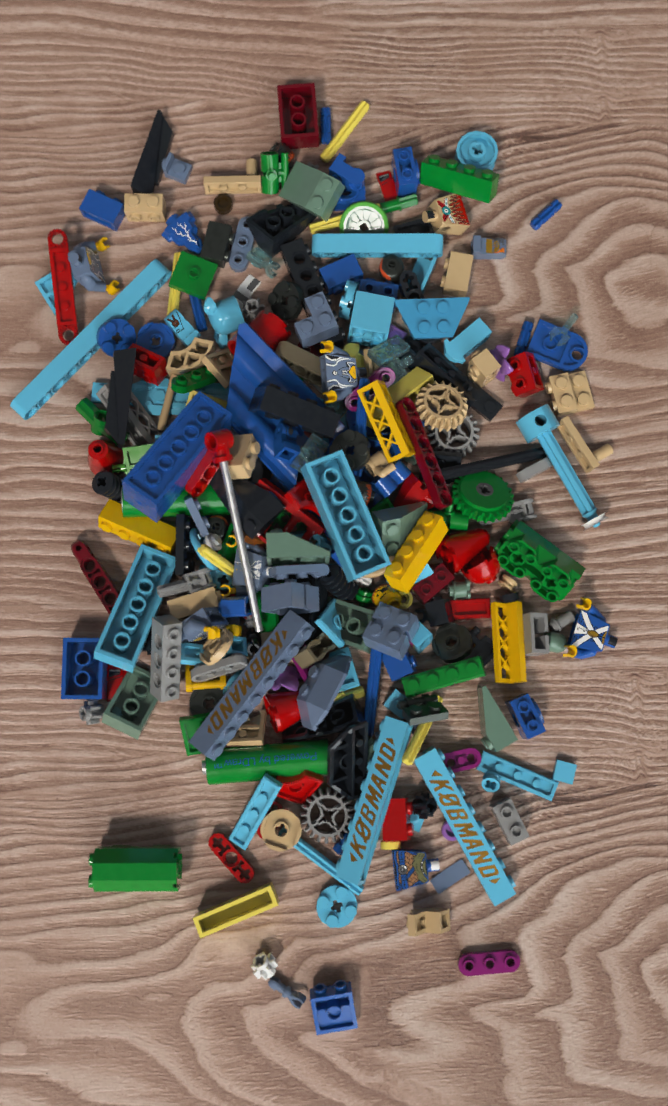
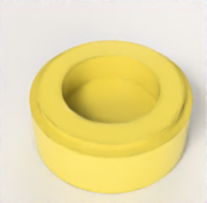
M381 840L380 847L383 850L401 849V841Z

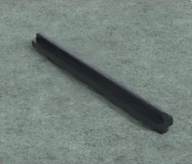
M539 447L442 468L441 472L444 479L447 480L543 459L547 455L544 449Z

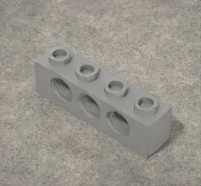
M171 614L152 617L150 693L160 702L179 699L182 622Z

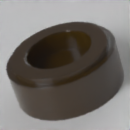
M220 194L215 197L214 208L217 213L225 215L231 212L233 203L230 196Z

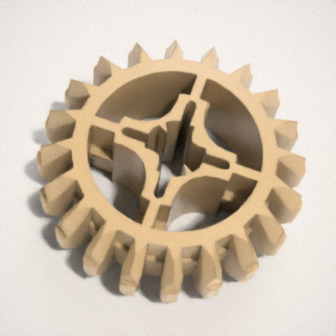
M435 380L432 385L428 383L420 389L419 394L416 396L415 407L421 421H425L424 426L430 425L431 430L438 428L439 433L443 428L447 432L451 428L455 430L458 425L463 423L467 416V398L463 397L464 391L458 392V386L453 388L451 383L445 385L444 381L438 384Z

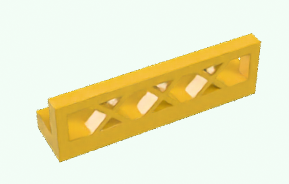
M375 380L357 390L388 463L390 464L403 457H410L416 454L385 382ZM373 388L375 397L373 402L367 401L364 393ZM375 407H379L383 411L381 421L375 419L373 415ZM383 425L389 426L391 429L389 439L383 437L381 433ZM392 443L398 445L401 452L394 457L391 456L389 451Z
M492 602L491 619L495 683L515 684L527 682L522 602ZM498 608H502V618L498 615ZM500 628L503 630V638L500 636L499 633ZM501 648H503L505 652L504 658L501 656ZM502 668L506 671V678H502Z

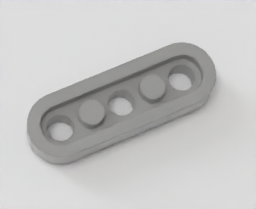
M233 653L230 657L220 659L213 665H196L190 671L191 680L194 682H204L242 670L248 666L247 657L241 653Z

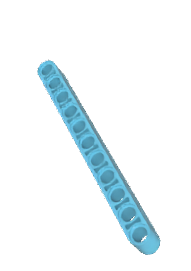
M158 259L153 260L12 400L10 407L24 420L30 419L100 349L96 336L101 324L103 325L110 318H121L128 321L169 280L172 272Z

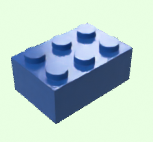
M63 638L61 699H107L108 664L94 659V650L100 638Z

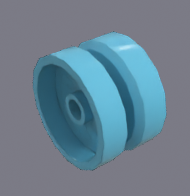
M468 132L459 140L454 160L461 164H472L476 168L493 171L498 154L497 143L492 136L485 132Z

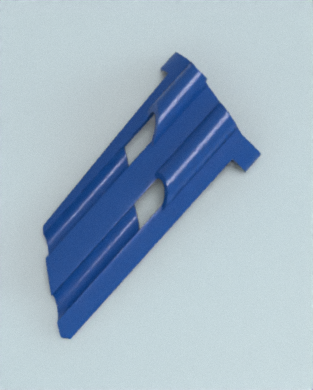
M247 322L241 323L237 331L226 410L232 413L231 426L239 435L253 434L260 444L258 457L285 489L289 491L298 484L299 464L303 467L306 463L299 456L291 463L274 458L275 429L279 423L284 422L282 418L277 420L265 417V412L255 411V413L248 411L254 391L257 387L272 383L280 386L281 391L286 393L292 391L299 394V398L306 400V398L315 400L320 407L324 408L326 405ZM339 420L334 437L329 438L328 449L325 453H322L304 434V430L301 429L302 426L300 425L295 427L297 429L296 442L300 448L305 446L314 452V456L319 459L329 455V448L334 439L340 433L349 429ZM348 447L347 455H353V447ZM400 459L393 462L396 469L384 478L378 475L373 477L365 466L362 469L361 477H354L357 480L371 483L372 491H375L373 502H369L367 505L368 510L383 498H389L398 485L412 473ZM306 509V510H308L310 513H312L314 516H316L319 520L322 521L321 517L318 516L315 512H313V511H311V510H309V509ZM333 548L330 552V557L342 568Z

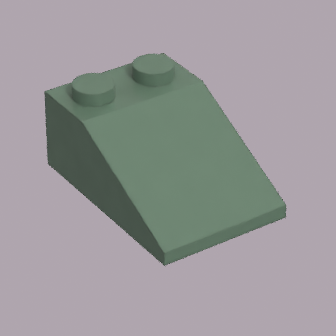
M296 161L278 196L327 222L345 186L334 177Z
M427 502L371 512V518L388 557L396 555L397 551L402 547L408 534L415 527L417 520L423 515L424 511H427Z
M280 529L271 530L270 533H266L268 565L329 563L330 551L288 532H283Z
M327 596V604L333 599L332 597ZM336 599L335 607L340 617L342 627L340 632L345 645L371 654V648L365 645L362 635L370 620L373 621L372 616L375 611ZM320 629L317 635L322 633L323 631Z
M135 666L133 673H126L103 714L102 723L137 740L139 739L158 702V699L150 693V672Z
M486 685L478 687L480 731L483 736L481 742L486 749L498 752L517 741L518 738Z

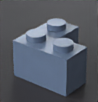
M323 291L304 299L305 307L310 317L294 323L296 335L303 349L339 334L337 321Z

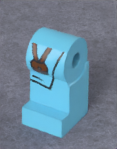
M174 309L164 318L165 323L185 347L192 343L194 337L199 338L201 336L177 309Z

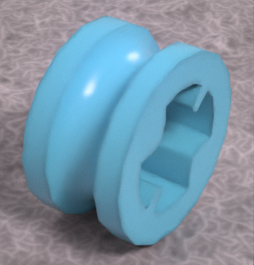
M492 771L486 772L482 780L483 789L488 792H496L500 788V776Z

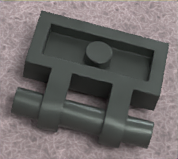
M423 694L418 698L406 697L404 700L397 702L398 708L402 709V716L410 726L449 718V711L441 702H438L436 694Z

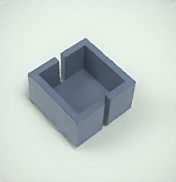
M295 579L284 580V583H269V586L261 588V612L283 616L289 610L297 615L318 612L319 587L311 586L310 582L297 583Z
M380 601L372 616L373 621L370 620L362 638L366 646L402 661L410 646L409 641L413 640L420 627L416 615Z

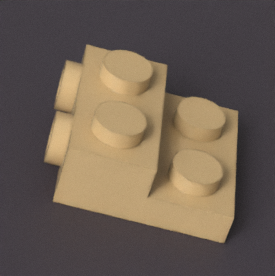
M585 370L549 376L546 380L545 390L547 394H550V408L552 412H555L556 417L590 410L595 407Z

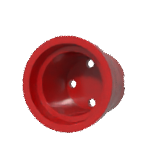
M261 310L249 325L275 352L280 341H287L291 336V332L289 330L287 333L285 329L287 325L278 316L271 312L265 314V310ZM235 334L227 343L228 348L233 356L235 353L237 334Z

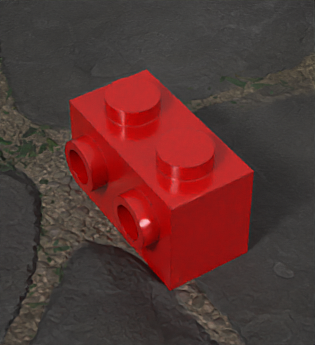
M132 343L129 348H136L133 376L136 375L145 382L158 386L168 374L165 357Z
M524 351L506 359L513 368V372L507 375L510 377L512 383L511 390L516 397L525 398L544 390L533 353Z
M391 798L382 826L383 841L411 840V836L414 835V825L410 823L413 806L412 802H409V798Z

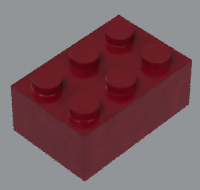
M315 83L277 85L281 143H285L290 149L319 147Z

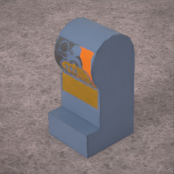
M473 235L471 241V255H474L473 259H503L506 257L507 241L505 239L481 238V236Z

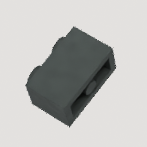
M209 221L200 258L218 264L220 268L225 267V263L229 262L231 253L229 251L230 244L233 245L235 238L231 225Z

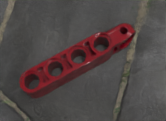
M76 540L71 545L72 553L110 615L120 592L102 563L95 558L90 548L80 540ZM91 561H94V562H95V567H94V569L91 570V571H88V569H87L88 563L91 562ZM104 577L106 580L105 585L98 587V580ZM115 594V602L109 604L107 601L108 596Z

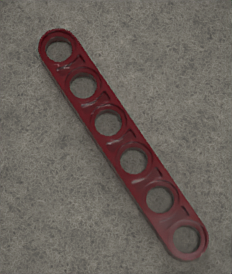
M404 397L396 402L395 407L416 452L414 456L432 502L437 509L443 510L452 504L451 494L415 404L410 398Z

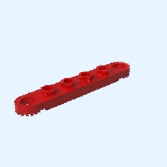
M53 229L48 234V246L58 336L63 344L68 345L72 340H65L63 337L64 333L68 330L73 331V339L79 334L72 269L68 261V252H70L69 242L63 230ZM55 235L63 236L61 244L53 243Z

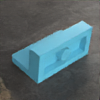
M436 256L433 257L432 261L426 258H418L412 270L417 276L423 294L436 266L438 258Z

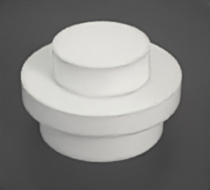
M209 533L205 536L204 544L214 551H219L222 548V540L217 534Z

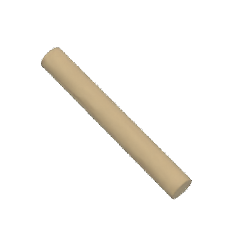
M174 374L170 376L157 426V431L160 432L165 431L174 396V391L171 389L172 379L177 376Z

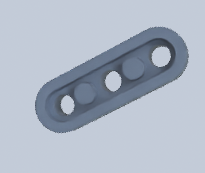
M248 216L241 218L238 222L229 257L230 268L237 273L247 269L255 241L249 227L244 226L247 224L246 219L249 218ZM245 241L246 244L241 245L240 242ZM238 258L241 259L239 263L235 262Z

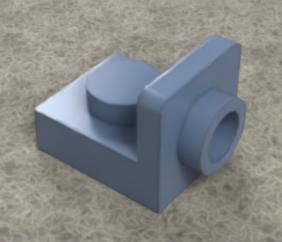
M169 152L167 158L163 159L161 165L165 177L185 185L193 169L191 164L175 159L174 154Z

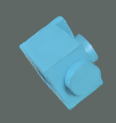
M394 689L383 706L403 720L402 709L397 708V702L404 700L406 696L397 689Z

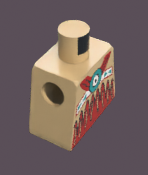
M452 194L437 198L430 204L427 211L422 213L423 222H431L435 233L462 235L470 226L461 195Z

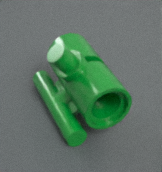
M261 152V172H263L261 174V193L278 194L279 183L281 182L282 189L289 176L288 152H281V162H279L278 152Z
M453 502L443 510H439L436 507L428 510V512L443 517L448 528L446 535H450L452 530L467 531L469 517L462 515L461 510L453 509Z

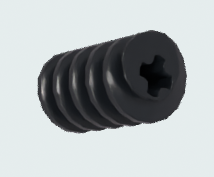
M100 471L93 478L92 488L97 494L114 501H121V487L124 478L110 471Z
M329 564V573L319 577L318 581L338 600H353L358 592L357 583L354 580L348 582L344 571L337 564Z

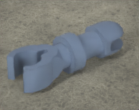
M271 977L268 981L269 987L274 991H279L283 998L287 997L295 1008L300 1009L302 1004H304L306 996L301 992L292 991L291 986H285L277 977Z

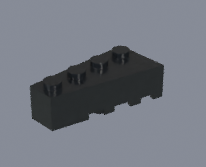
M272 383L255 389L248 411L253 413L255 411H263L267 418L277 420L282 418L283 422L287 425L294 427L300 425L302 430L324 438L334 437L341 417L340 414L335 413L334 408L329 406L320 407L317 405V401L308 398L303 400L299 398V394L292 391L287 393L281 391L280 386Z

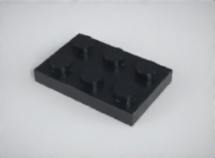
M176 514L175 575L180 577L195 571V562L193 561L195 549L191 543L189 533L192 528H196V524L192 518L185 514Z

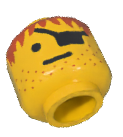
M382 584L374 590L372 602L376 607H378L381 601L399 608L401 595L396 589L391 588L389 584Z

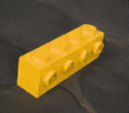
M109 499L98 516L99 528L105 532L118 535L123 540H129L138 546L143 544L169 555H172L176 549V527L160 520L156 523L149 517H123L122 504Z
M424 511L423 515L417 520L415 527L408 534L402 547L397 551L391 565H388L384 572V576L391 588L408 594L448 532L446 523L441 515Z

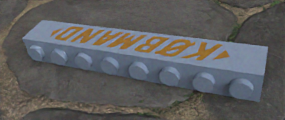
M289 610L188 742L204 756L215 761L221 755L227 743L234 738L240 726L247 721L253 709L260 704L262 697L272 688L278 676L285 671L291 659L298 654L299 649L310 638L315 628L296 613Z

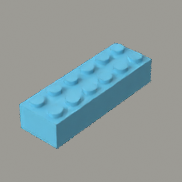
M343 450L304 464L300 470L347 581L351 582L391 565Z
M143 544L140 545L94 650V659L133 673L152 628V617L157 616L164 597L160 598L158 596L157 587L171 582L175 573V556Z

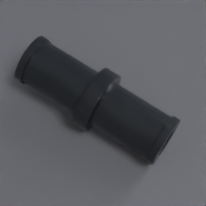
M253 628V632L249 629L246 637L247 652L252 656L253 652L256 654L261 646V638L259 632L255 631V628Z

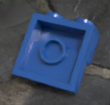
M338 980L334 985L329 986L319 983L310 989V1001L317 1035L358 1028L351 982Z

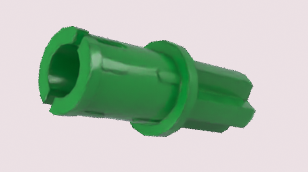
M416 194L400 198L397 196L396 199L381 202L380 205L385 214L397 210L400 212L404 208L417 205L418 197Z

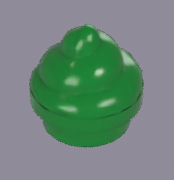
M359 588L355 597L360 607L365 608L373 603V590Z

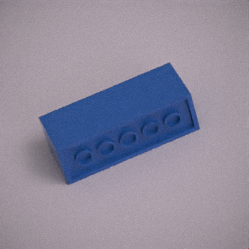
M199 391L122 480L124 500L157 523L185 490L186 483L208 451L204 442L206 433L224 428L231 430L232 413Z

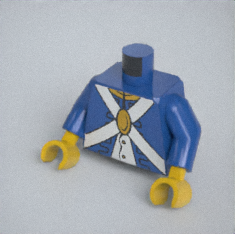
M580 597L583 600V604H577L576 607L583 610L576 612L567 645H564V647H567L568 653L563 654V656L585 659L594 657L598 652H602L604 645L615 648L618 637L608 634L610 625L606 623V618L592 605L591 600Z

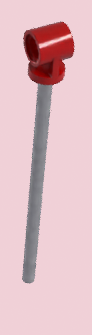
M224 428L206 433L204 442L207 450L214 453L213 463L220 462L255 631L261 632L263 631V625L228 461L234 459L233 454H230L229 451L234 444V437L229 429Z

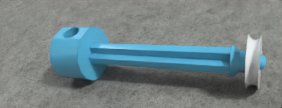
M545 404L519 419L516 425L527 444L538 439L580 511L581 517L586 518L588 521L581 526H584L585 530L592 526L598 527L600 522L608 517L605 516V513L599 516L596 513L597 508L551 432L560 424L549 405Z

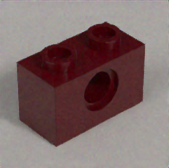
M443 563L433 570L434 573L422 579L410 590L422 605L427 603L455 578Z

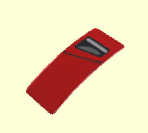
M390 170L375 173L385 202L396 199V187Z
M108 664L107 702L111 701L123 680V669Z

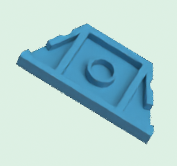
M470 298L397 299L394 301V305L399 310L402 320L407 325L413 340L453 338Z

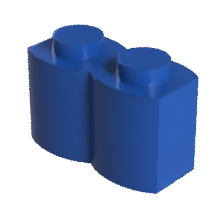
M248 596L223 597L219 601L218 609L223 617H245L252 615Z

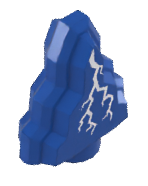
M191 211L185 212L180 216L178 214L170 216L166 222L167 227L161 236L167 242H174L177 246H185L190 252L198 255L201 253L203 245L197 235L196 219Z

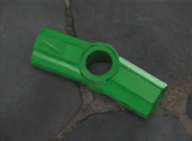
M88 398L81 399L76 405V410L91 424V432L98 436H106L117 444L111 435H108L104 430L106 410H100ZM126 431L125 441H126V440L128 439V437H129V432H127V431Z

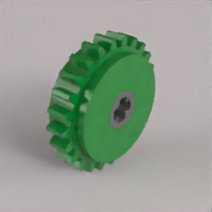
M488 471L458 477V479H455L451 489V497L454 499L453 503L457 504L456 509L461 510L462 515L468 516L469 519H475L477 522L484 521V523H487V521L494 523L495 519L500 521L502 517H506L514 503V494L511 493L512 488L507 487L508 483L504 482L502 477H498L495 473L492 474Z

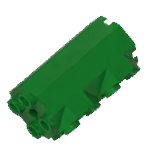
M517 519L494 548L498 554L497 559L503 569L518 578L527 577L531 580L530 586L533 591L550 602L563 600L586 569L531 527Z
M98 846L95 848L94 853L89 855V866H92V875H89L88 886L93 888L94 892L179 891L181 884H177V879H182V854H179L181 846Z

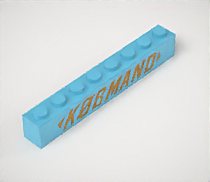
M385 716V719L380 723L379 730L381 732L379 739H376L374 742V755L368 762V774L361 784L362 793L354 806L356 812L348 825V830H350L348 838L342 844L343 854L335 867L337 871L335 877L357 886L365 884L401 768L402 757L406 751L413 726H410L405 721Z
M431 746L417 754L414 763L494 906H497L516 895L513 889L516 884L510 875L506 876L503 871L506 866L500 857L496 858L493 853L496 849L490 838L486 840L483 835L486 831L480 820L476 822L473 817L475 810L470 802L466 804L463 799L465 792L460 784L456 786L453 781L455 774L450 766L446 768L443 763L445 756L440 748L436 750L434 746Z

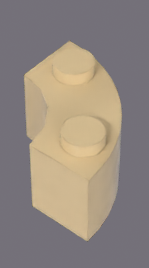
M194 337L192 343L186 349L171 351L166 366L168 375L174 374L178 376L204 367L205 365L201 360L204 356L216 351L214 341Z

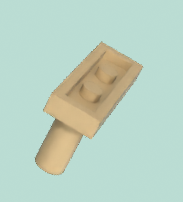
M251 158L246 161V176H204L205 194L261 193V175H257V160Z
M569 416L559 421L558 431L586 474L600 465L599 461L613 454V449L609 444H605L591 452Z

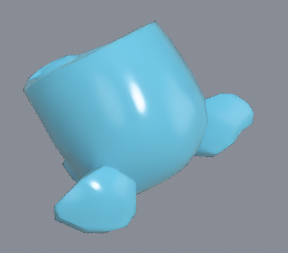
M234 295L216 303L211 297H207L204 302V312L208 315L209 322L215 330L214 339L220 349H224L227 346V335L237 331L239 324L245 323Z

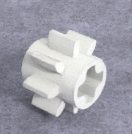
M262 952L254 957L251 968L254 970L253 974L258 979L262 976L267 980L275 974L278 964L272 953L266 955Z

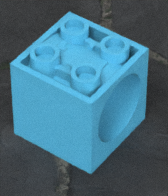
M357 290L347 343H358L360 346H368L371 349H385L395 298Z

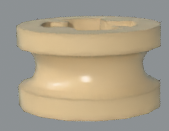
M503 574V579L499 580L498 584L512 593L513 587H516L518 584L511 577Z

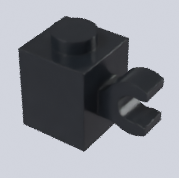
M442 596L431 598V602L425 603L426 609L418 608L415 610V613H423V618L419 621L421 623L429 621L430 627H438L455 622L450 600L442 599Z

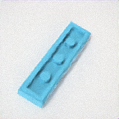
M484 750L481 753V763L475 768L484 773L495 772L500 776L501 780L552 801L559 784L555 780Z
M267 773L263 776L228 840L243 850L247 849L283 786L281 782Z

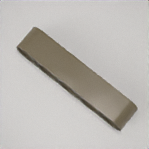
M280 341L275 353L298 377L321 387L320 358L290 342Z

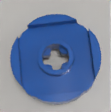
M110 318L98 328L97 343L101 350L113 357L114 350L128 349L132 343L136 344L135 328L121 318ZM116 333H119V336H121V340L118 343H115V340L112 339V336H116Z
M151 322L142 326L138 331L137 345L165 357V359L169 357L171 351H174L176 346L175 337L172 330L166 324ZM160 338V344L154 346L151 345L153 343L152 339Z

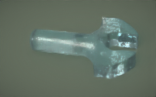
M573 313L561 328L554 326L550 332V342L556 335L562 334L561 340L556 346L565 345L570 339L567 332L577 321L578 315Z

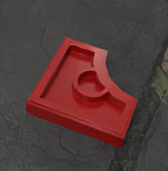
M302 479L283 495L296 511L309 509L320 516L305 479Z
M304 770L302 773L291 777L276 776L275 779L283 784L277 797L302 805L306 802L305 799L310 798L323 783V775Z

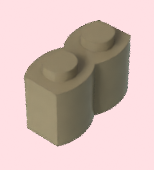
M322 632L312 640H309L305 646L301 647L298 654L293 658L301 669H305L324 658L327 652L336 647V644Z

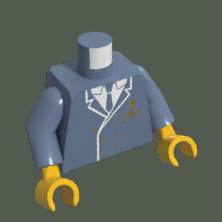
M229 535L228 537L235 539V544L226 543V545L235 547L237 545L235 535ZM245 542L255 592L257 593L261 591L263 586L269 585L271 578H276V576L269 577L268 569L274 566L267 564V551L261 545H251ZM236 548L232 586H235V588H231L226 584L220 586L222 588L228 587L229 589L228 594H220L223 597H229L231 594H235V596H248L238 548Z

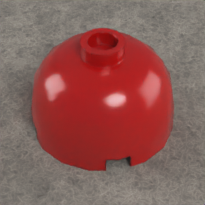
M490 546V550L485 547L461 571L472 583L490 584L496 580V575L501 567L497 559L498 554L492 546Z

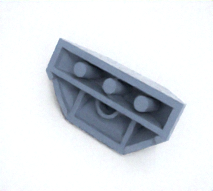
M338 654L318 661L310 668L308 677L300 687L299 695L296 698L303 727L316 731L319 726L318 724L328 714L348 675L352 657Z

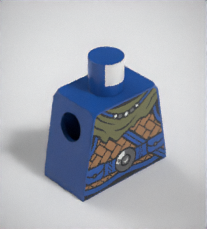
M391 849L397 891L429 882L428 872L440 871L438 858L426 859V852L424 850Z

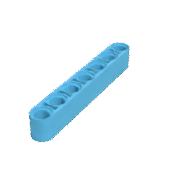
M436 233L313 234L311 255L318 258H344L354 253L356 258H384L388 255H394L399 258H433L434 256L439 258L443 256V235Z

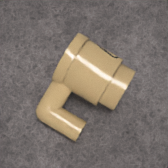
M383 450L377 451L370 456L368 463L365 465V468L373 477L378 475L384 478L396 469L392 462L388 463Z

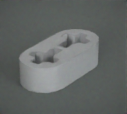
M546 457L521 470L516 476L519 482L523 483L548 470L553 465L549 458Z

